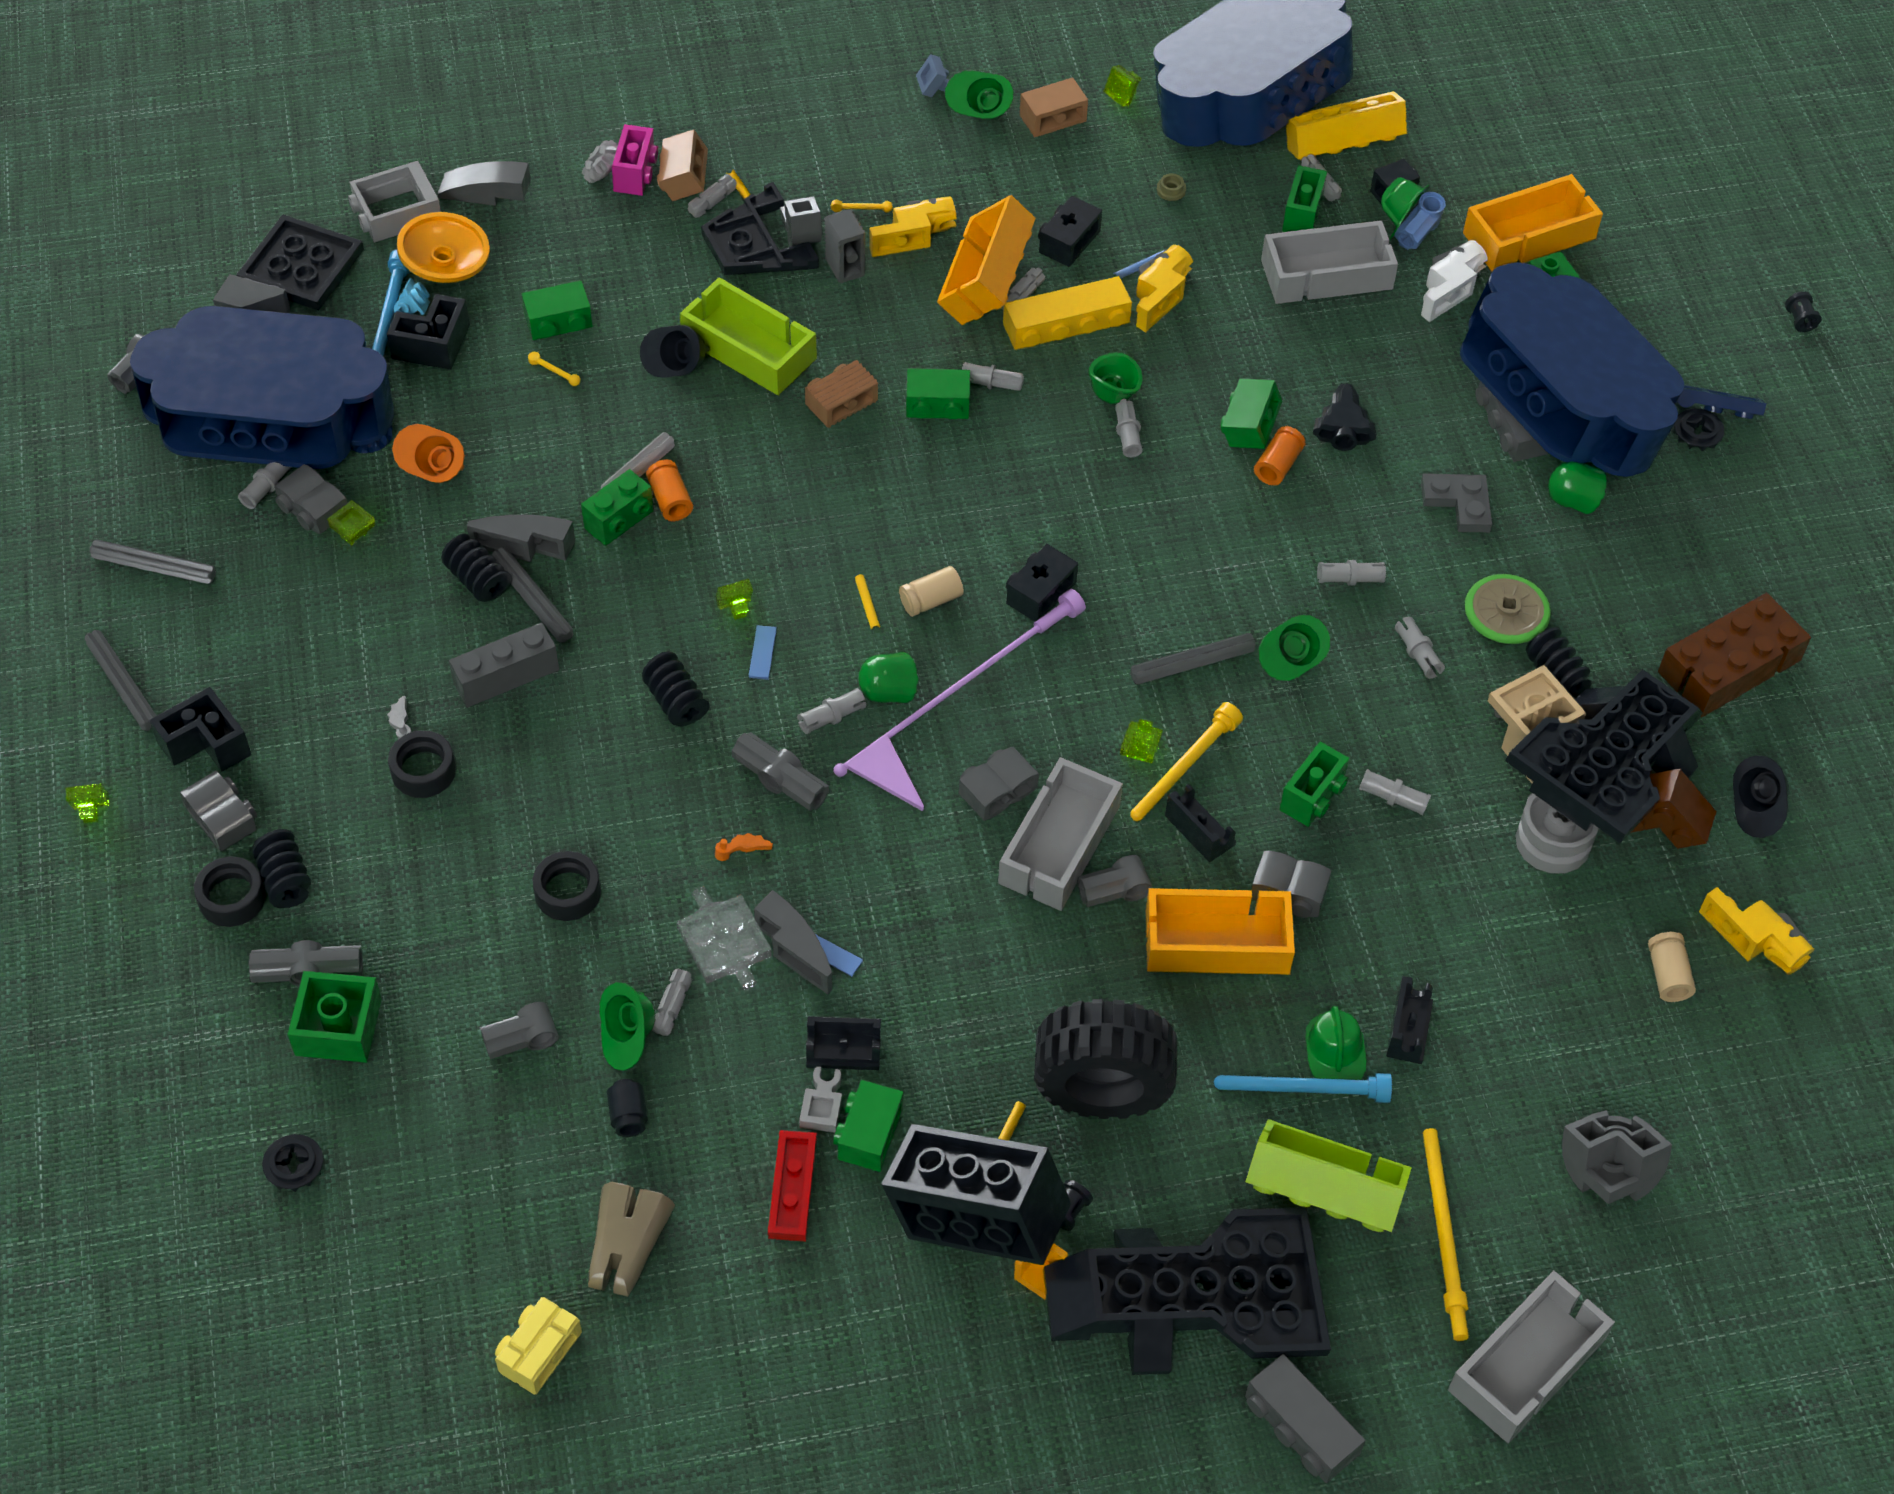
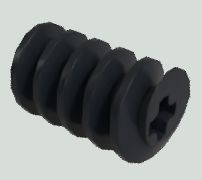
M466 533L454 537L446 544L442 551V563L473 593V596L478 601L487 602L498 598L508 589L512 582V575L504 571V567L500 563H496V559L489 555V552L484 547H481V543L478 540L470 539V536Z
M1558 627L1550 628L1529 642L1526 647L1527 656L1530 661L1534 662L1536 669L1544 665L1567 692L1576 699L1585 689L1590 688L1592 682L1589 679L1586 680L1591 671L1587 666L1581 667L1583 659L1579 656L1574 657L1576 650L1574 647H1567L1569 641L1566 637H1560L1562 634L1561 629Z
M662 652L654 656L644 667L642 680L648 686L649 691L655 696V700L673 725H690L700 720L710 708L709 702L703 699V693L697 689V684L690 679L689 672L684 670L683 663L678 661V656L674 652Z
M278 829L259 837L252 846V852L257 868L260 871L261 879L264 882L265 890L269 895L270 903L277 908H290L305 902L308 898L309 892L307 889L311 885V879L307 875V868L303 864V857L299 853L294 833L291 830Z

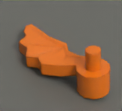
M739 834L730 843H727L726 839H721L715 847V858L719 861H726L729 859L730 854L735 851L747 853L755 850H772L773 843L764 840L761 835Z

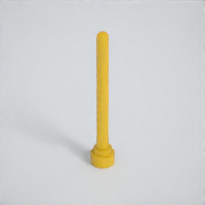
M1223 702L1214 712L1213 724L1131 810L1130 816L1134 821L1142 820L1222 733L1234 731L1243 721V715L1236 706L1229 702Z

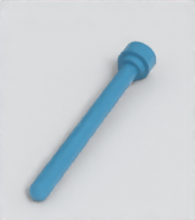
M393 250L389 256L388 268L391 277L372 348L382 356H384L388 340L387 332L394 317V305L398 301L403 277L411 272L401 262L397 250Z
M1375 1073V1077L1368 1076L1367 1080L1219 1075L1214 1079V1085L1219 1090L1367 1095V1098L1374 1099L1375 1103H1390L1392 1094V1078L1389 1073Z

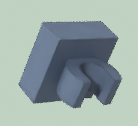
M930 54L916 74L922 94L933 97L938 89L945 92L949 81L946 79L949 71L943 67L942 61L938 56Z

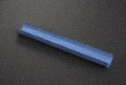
M1161 252L1113 274L1119 276L1120 279L1139 271L1140 266L1155 258Z

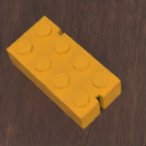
M1573 174L1469 207L1463 234L1468 241H1476L1483 247L1488 257L1485 263L1493 271L1499 266L1516 263L1517 260L1520 263H1525L1596 239L1603 213L1590 196L1584 197L1586 191Z
M1012 195L970 217L963 234L964 239L961 240L937 303L961 325L973 319L978 320L985 313L993 309H1000L1008 300L1009 288L1016 278L1015 272L1019 262L1024 257L1023 251L1032 235L1031 230L1036 219Z
M1149 888L1145 910L1147 972L1290 975L1295 955L1291 891H1259L1254 915H1249L1252 890Z

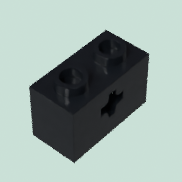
M1071 196L1064 205L1058 206L1052 219L1041 226L1038 232V239H1040L1039 253L1070 267L1101 231L1102 209Z
M1046 544L1038 553L1034 552L1030 555L1025 566L1018 573L1014 572L1009 577L1005 586L1007 589L1006 604L1036 622L1058 603L1059 596L1077 583L1078 562Z

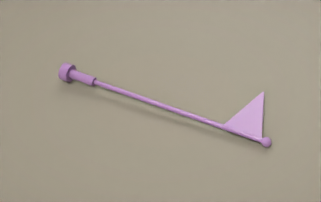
M1073 589L1063 593L1058 598L1059 605L1034 622L1032 629L844 764H836L834 767L835 775L843 777L848 769L923 811L924 805L890 738L1037 632L1042 634L1065 616L1075 618L1086 609L1083 598Z

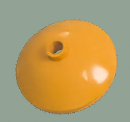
M432 212L417 216L403 226L397 238V252L403 265L413 274L432 282L454 283L471 278L484 268L489 258V241L482 228L472 220L454 213Z

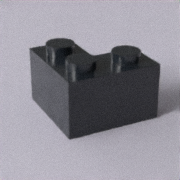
M436 294L427 316L396 311L387 332L391 358L393 360L451 370L470 326L466 299Z
M211 687L149 720L157 744L174 766L204 749L221 772L252 755L244 730Z

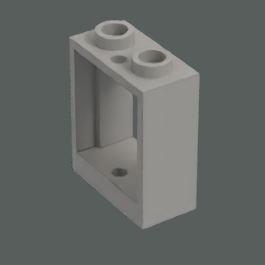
M418 161L350 182L352 194L348 195L350 206L354 213L359 212L360 226L364 233L369 232L374 243L399 235L403 226L417 216L441 212L439 199ZM409 191H414L419 201L418 203L374 217L368 207V204Z

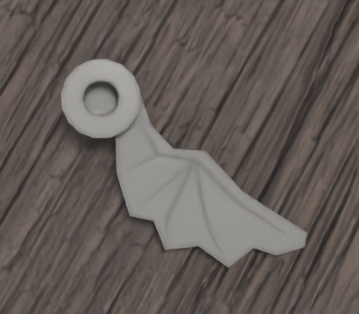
M402 696L397 703L391 705V711L387 714L390 726L397 730L396 735L398 739L412 732L410 727L405 724L408 720L406 696Z

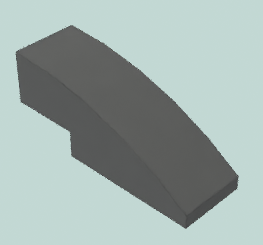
M495 161L456 168L444 174L437 194L438 198L496 206L499 198L524 201L531 181L529 163Z
M502 515L471 520L467 524L470 539L478 540L481 543V547H484L487 551L494 552L501 547H505L514 558L531 562L535 553L566 561L575 543L573 521L556 517Z
M772 890L754 908L755 927L772 939L774 957L828 995L832 991V971L817 936L790 903Z

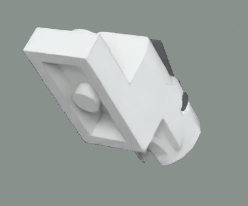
M1469 240L1448 252L1433 257L1426 283L1429 290L1423 297L1424 303L1421 316L1428 322L1473 294L1477 273L1486 267L1483 263L1488 260L1487 254L1480 244Z

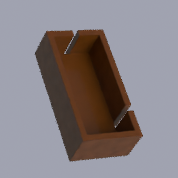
M1766 592L1666 648L1658 673L1676 692H1679L1683 689L1689 671L1692 672L1682 697L1702 711V718L1774 677L1776 671L1781 673L1800 662L1811 640V636Z

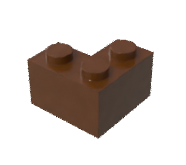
M1681 769L1650 774L1652 785L1657 787L1660 799L1655 808L1632 832L1660 828L1677 849L1707 844L1717 811Z

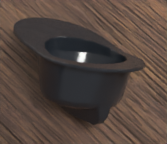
M688 326L661 327L651 330L644 337L640 346V358L646 371L655 377L682 376L700 367L706 352L710 351V347L705 345L702 337Z
M1758 755L1744 759L1737 766L1733 775L1737 823L1748 835L1756 838H1766L1779 831L1787 819L1789 784L1782 768L1775 760L1767 756Z

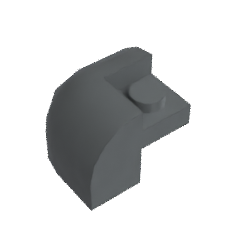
M1607 1110L1593 1113L1564 1126L1562 1139V1156L1574 1184L1581 1192L1592 1189L1607 1204L1627 1195L1635 1202L1646 1196L1665 1174L1672 1144L1638 1116L1635 1115L1632 1120L1621 1116H1609Z

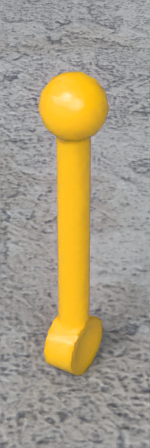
M836 199L831 202V210L840 212L842 209L883 210L888 213L892 211L893 205L890 201H885L882 204L842 203V201Z
M538 352L528 354V362L531 365L539 364L567 379L571 386L580 384L581 379L577 374L570 375L540 358Z

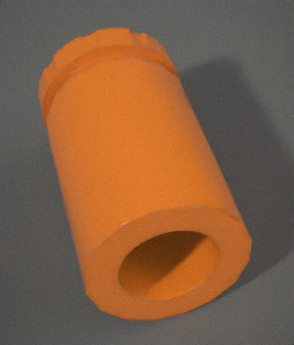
M1289 426L1280 427L1254 466V472L1258 479L1268 485H1279L1305 447L1304 436L1295 428Z
M666 459L652 464L646 471V476L663 517L668 521H679L686 518L693 510V503L676 463Z

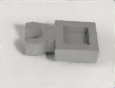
M816 1067L813 1072L815 1089H805L799 1126L805 1129L835 1133L842 1104V1093H836L841 1085V1072L835 1069L834 1078L830 1081H824L821 1079V1067Z

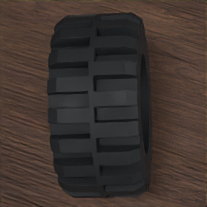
M1093 999L1092 1002L1086 1003L1082 1000L1073 1002L1069 1007L1064 1005L1057 1008L1038 1027L1034 1081L1042 1096L1052 1105L1058 1104L1061 1110L1069 1113L1071 1111L1077 1112L1079 1116L1089 1117L1090 1115L1098 1116V1119H1109V1117L1123 1119L1129 1118L1130 1115L1134 1114L1137 1116L1144 1115L1150 1109L1156 1110L1160 1108L1174 1093L1177 1075V1035L1170 1023L1152 1009L1148 1011L1145 1010L1143 1005L1136 1003L1130 1005L1124 1003L1123 1000L1114 999L1113 1002L1103 1001V999Z

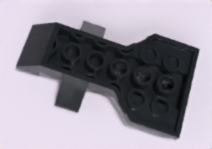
M1643 669L1626 686L1585 689L1575 699L1586 712L1584 719H1578L1576 723H1560L1559 718L1545 717L1509 752L1505 762L1533 781L1529 789L1530 792L1583 830L1587 831L1594 824L1619 843L1655 808L1660 799L1658 789L1653 787L1649 776L1652 770L1660 773L1681 769L1690 778L1698 768L1686 732L1701 717L1702 711Z
M1307 1207L1233 1209L1216 1231L1202 1245L1163 1247L1152 1228L1114 1229L1115 1248L1086 1249L1068 1256L1064 1260L1061 1259L1048 1264L1043 1268L1051 1341L1089 1340L1091 1334L1130 1332L1127 1341L1132 1375L1170 1374L1173 1331L1216 1329L1252 1359L1278 1358L1282 1354L1286 1357L1328 1356L1331 1351ZM1272 1281H1277L1278 1286L1284 1289L1276 1288V1286L1272 1284ZM1235 1282H1239L1241 1288L1247 1289V1290H1246V1291L1240 1290L1238 1287H1236V1286L1234 1285ZM1197 1284H1203V1288L1209 1290V1292L1202 1291L1197 1287Z

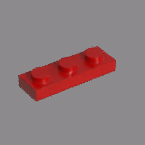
M779 1131L768 1224V1239L806 1242L817 1133Z

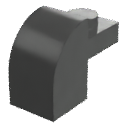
M814 196L784 201L785 206L780 207V212L787 231L789 246L805 242L810 244L821 242V215Z

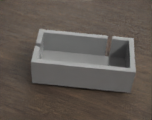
M1382 220L1266 234L1261 257L1276 304L1302 301L1303 296H1307L1308 300L1392 290L1398 267L1397 259L1391 244H1389V238Z
M1060 757L1047 779L1046 786L1042 787L999 861L998 884L1025 896L1031 891L1033 892V899L1062 911L1077 884L1078 876H1081L1120 807L1123 783Z
M1554 1270L1455 1372L1448 1389L1453 1396L1508 1444L1527 1425L1533 1414L1536 1415L1600 1347L1615 1323L1589 1299L1584 1301L1574 1319L1570 1313L1573 1311L1581 1293Z

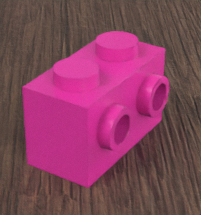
M624 124L612 164L614 192L643 196L645 185L651 184L653 173L651 164H656L658 158V146L654 145L653 128Z

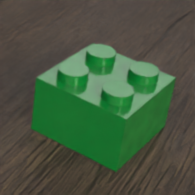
M303 971L288 1031V1038L294 1055L367 1063L382 1001L376 977Z

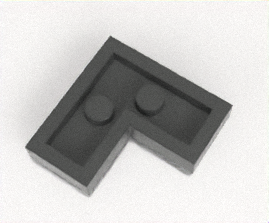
M1422 474L1423 506L1455 507L1458 532L1490 533L1492 520L1486 475Z

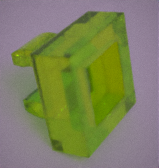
M1121 65L1113 66L1103 92L1122 107L1131 104L1134 94H1136V88L1139 81H1141V77L1133 71L1128 72Z
M353 500L327 518L329 527L351 546L362 535L365 536L375 526L374 517Z
M745 579L718 587L715 599L719 610L730 607L734 620L747 617L746 612L749 610L746 602L751 600L753 593L750 580Z
M1139 719L1138 723L1130 721L1121 745L1120 755L1153 764L1163 730L1152 727L1153 722Z
M102 784L65 787L66 801L74 809H78L79 818L83 819L84 823L98 822L97 806L109 805V794Z

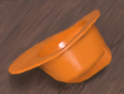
M414 424L399 431L394 439L392 447L394 460L401 469L412 475L431 482L443 483L450 481L459 471L464 469V448L459 439L449 433L428 425Z

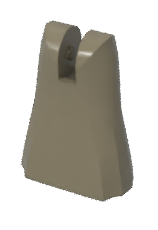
M616 1182L604 1184L599 1202L598 1222L589 1268L588 1287L604 1291L612 1269H616L613 1293L627 1297L630 1295L651 1250L675 1207L671 1199L662 1193L646 1189H640L636 1199L634 1187Z

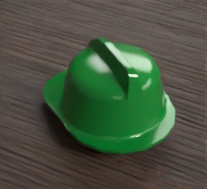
M973 70L962 71L955 74L948 81L945 88V98L949 107L959 114L991 120L1003 115L1010 108L1014 90L1011 83L1003 76Z
M1399 177L1385 190L1381 200L1382 208L1396 226L1389 241L1405 216L1419 202L1421 195L1427 192L1430 187L1429 184L1422 188L1410 180Z
M1298 615L1270 631L1260 643L1259 661L1262 668L1269 676L1280 681H1290L1301 676L1326 657L1330 648V635L1327 627L1319 619L1311 615Z
M615 982L607 986L602 993L599 1003L602 1048L608 1064L616 1070L625 1071L633 1068L642 1056L645 1037L650 1033L655 1024V1010L653 1004L644 993L636 992L634 988L626 983Z
M1333 1006L1330 1011L1313 1018L1306 1027L1305 1039L1308 1064L1314 1078L1361 1080L1366 1072L1367 1061L1363 1033L1358 1021L1351 1014L1340 1011L1338 1006Z

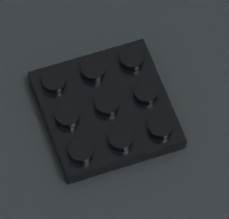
M283 214L236 276L286 289L289 301L319 311L364 250L363 242Z

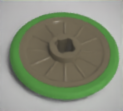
M1497 574L1485 577L1471 587L1465 599V612L1471 625L1483 636L1499 643L1520 644L1531 641L1537 635L1544 632L1550 621L1551 609L1545 594L1535 584L1519 576Z

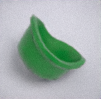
M1115 352L1102 355L1091 363L1088 370L1093 392L1098 398L1109 404H1117L1121 399H1126L1127 401L1133 394L1139 391L1142 384L1141 368L1135 360L1123 353Z

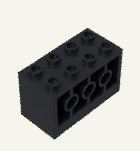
M912 1124L881 1184L908 1239L1044 1265L1071 1206L1070 1198L1048 1147Z

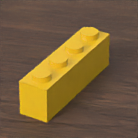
M1392 91L1304 112L1300 116L1289 119V124L1286 125L1287 148L1298 160H1301L1304 156L1307 157L1310 154L1315 157L1324 153L1337 154L1342 152L1343 149L1353 146L1366 147L1370 142L1394 140L1399 135L1407 134L1406 101L1396 92Z
M1117 276L1006 302L1004 304L1003 325L1014 349L1018 350L1130 323L1132 301L1120 277Z

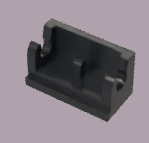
M1187 784L1182 797L1176 791L1168 795L1165 817L1210 863L1236 845V832L1231 826H1228L1225 830L1194 798L1195 789L1190 784Z
M1402 977L1397 993L1386 1057L1422 1064L1433 999H1431L1433 987L1431 984L1427 983L1424 990L1418 991L1413 989V978Z
M808 1016L806 1068L879 1070L881 1019Z

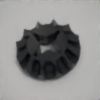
M1694 408L1678 414L1673 433L1678 435V443L1686 442L1689 449L1697 446L1703 452L1707 447L1714 449L1718 442L1722 441L1724 425L1715 414L1704 409ZM1702 425V432L1695 434L1694 430Z
M300 1134L287 1135L272 1143L265 1152L262 1162L263 1172L268 1182H271L280 1191L284 1188L296 1192L299 1187L305 1185L311 1187L312 1180L317 1175H321L324 1157L320 1146L312 1138ZM292 1152H295L296 1157L301 1162V1164L297 1165L295 1174H292L288 1166H284L290 1164Z

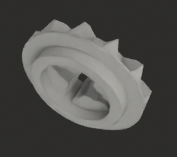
M606 140L600 146H596L593 153H590L588 160L585 161V167L582 170L585 180L589 183H594L609 174L612 170L618 144L613 140Z

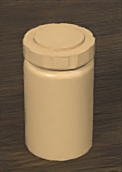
M952 566L940 569L909 584H904L899 588L902 604L907 613L912 617L920 614V612L928 611L959 598L964 593L961 579Z
M1665 932L1650 938L1648 946L1651 952V960L1660 998L1667 1002H1678L1693 996L1696 988L1683 935L1676 932Z

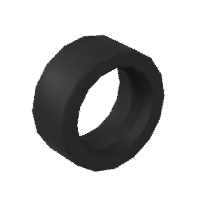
M414 731L398 739L389 751L388 765L394 785L403 794L414 798H428L440 794L450 786L455 778L456 762L450 742L441 734L432 731ZM421 752L437 754L443 760L437 770L425 776H412L402 770L405 760Z
M573 851L556 852L544 858L535 869L532 881L536 904L544 914L552 919L562 921L577 920L589 914L597 906L601 896L598 868L590 858L582 853ZM562 873H576L587 879L588 887L575 898L558 899L552 897L546 891L547 883L553 877Z
M229 856L214 860L199 872L194 883V894L199 910L206 920L218 926L233 927L250 921L261 911L266 899L265 887L260 872L253 863L240 857ZM238 878L250 883V892L244 899L235 904L218 905L209 899L210 891L224 880Z

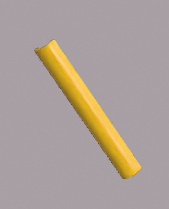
M734 169L731 173L726 172V174H729L736 180V189L743 199L751 195Z
M859 574L855 577V581L870 628L872 629L874 626L880 627L864 575Z
M1019 1101L1015 1103L998 1139L1010 1140L1026 1108L1024 1103Z

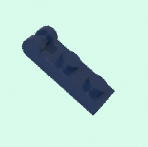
M1684 385V390L1677 401L1682 407H1691L1694 403L1703 404L1704 410L1722 413L1723 408L1735 410L1734 415L1753 419L1754 414L1764 416L1767 404L1758 398Z

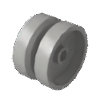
M1532 793L1527 799L1515 835L1516 845L1524 860L1536 869L1548 873L1565 874L1578 869L1587 861L1599 828L1593 824L1587 831L1583 830Z

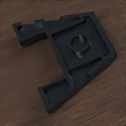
M774 182L765 185L764 191L756 196L751 194L746 197L744 204L734 210L729 208L701 226L702 236L724 275L819 268V258L809 242L779 250L759 217L760 215L779 210L780 207L784 206V199Z

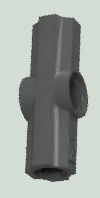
M751 732L748 734L743 733L731 750L732 757L756 773L760 782L772 793L779 794L783 792L809 811L817 810L824 803L829 793V785L805 770L800 760L787 749H780L778 751Z
M303 940L295 942L291 948L252 950L249 953L250 979L252 983L290 981L291 984L300 987L303 971L361 976L363 975L361 945L323 947L318 942Z

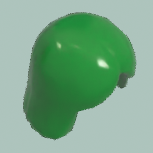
M1579 462L1561 463L1550 476L1548 483L1549 496L1555 503L1563 507H1570L1586 515L1593 513L1605 496V489L1607 487L1605 472L1598 467H1592Z
M906 652L871 656L864 661L860 668L858 676L859 687L864 697L872 702L909 703L917 692L919 678L916 664L913 658Z

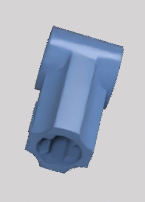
M1426 192L1421 195L1418 205L1395 232L1394 237L1398 240L1400 246L1407 250L1417 249L1430 231L1438 227L1446 206L1445 200L1440 194Z

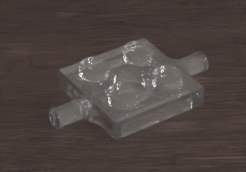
M700 887V892L698 888L695 889L692 896L700 908L693 915L677 921V929L705 982L708 984L724 976L736 974L743 990H749V985L753 988L757 982L751 974L749 967L771 957L772 951L742 895H738L726 901L712 902L705 887Z

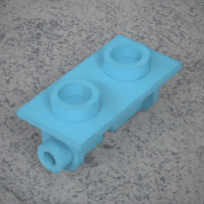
M412 278L408 280L403 292L399 296V300L394 305V313L397 311L413 314L418 310L421 315L425 314L430 304L428 300L430 294L421 282L415 283Z

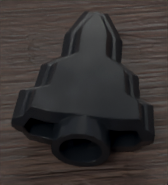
M1341 383L1332 395V403L1323 408L1321 417L1315 418L1313 435L1317 436L1319 441L1329 442L1335 449L1340 451H1349L1355 448L1356 445H1366L1376 439L1375 423L1369 421L1368 412L1359 406V395L1352 384Z

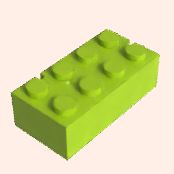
M720 277L701 293L702 299L697 297L680 312V324L690 327L702 337L705 345L710 347V351L706 352L708 355L776 395L782 393L817 359L815 332L796 321H793L789 328V317Z
M1268 1119L1257 1142L1245 1182L1252 1184L1253 1188L1261 1193L1269 1195L1278 1193L1287 1196L1296 1205L1303 1207L1313 1205L1325 1209V1212L1334 1218L1347 1219L1348 1217L1360 1221L1369 1230L1376 1232L1387 1230L1392 1232L1412 1167L1379 1157L1373 1177L1366 1175V1171L1372 1154Z

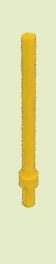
M1429 1128L1423 1131V1139L1446 1293L1443 1295L1445 1311L1450 1314L1453 1339L1455 1341H1464L1469 1338L1465 1312L1468 1310L1466 1292L1461 1289L1438 1132L1434 1128Z

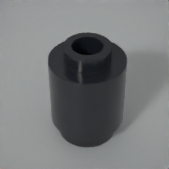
M632 1079L617 1080L606 1092L611 1126L615 1129L616 1134L622 1137L639 1135L644 1132L645 1124L648 1121L643 1086Z

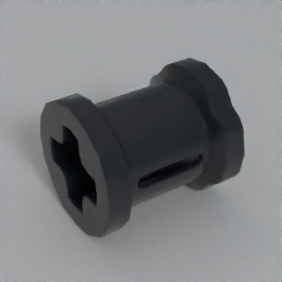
M1806 291L1793 294L1785 302V308L1789 313H1792L1795 320L1794 327L1798 332L1812 331L1822 321L1820 313L1814 310L1811 294Z
M1066 1180L1064 1187L1070 1198L1071 1206L1060 1228L1071 1231L1075 1226V1218L1084 1206L1091 1204L1093 1197L1081 1184L1073 1180Z

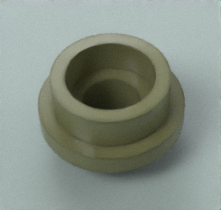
M1169 173L1164 175L1157 183L1156 191L1161 198L1168 201H1176L1184 197L1186 184L1181 176Z

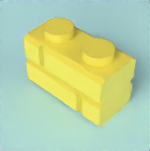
M541 1297L535 1306L530 1304L524 1309L518 1321L519 1328L512 1337L509 1335L505 1336L495 1351L498 1371L534 1395H537L582 1333L580 1320L563 1308H559L558 1305L545 1297Z

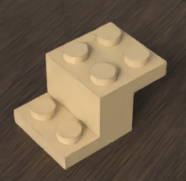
M1544 665L1491 692L1488 698V702L1508 724L1501 747L1507 755L1545 717L1559 718L1560 723H1576L1578 719H1584L1586 715L1582 707Z

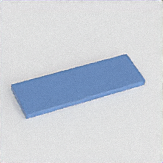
M757 625L749 678L769 680L777 627Z
M817 936L827 956L829 965L852 977L862 964L863 959Z

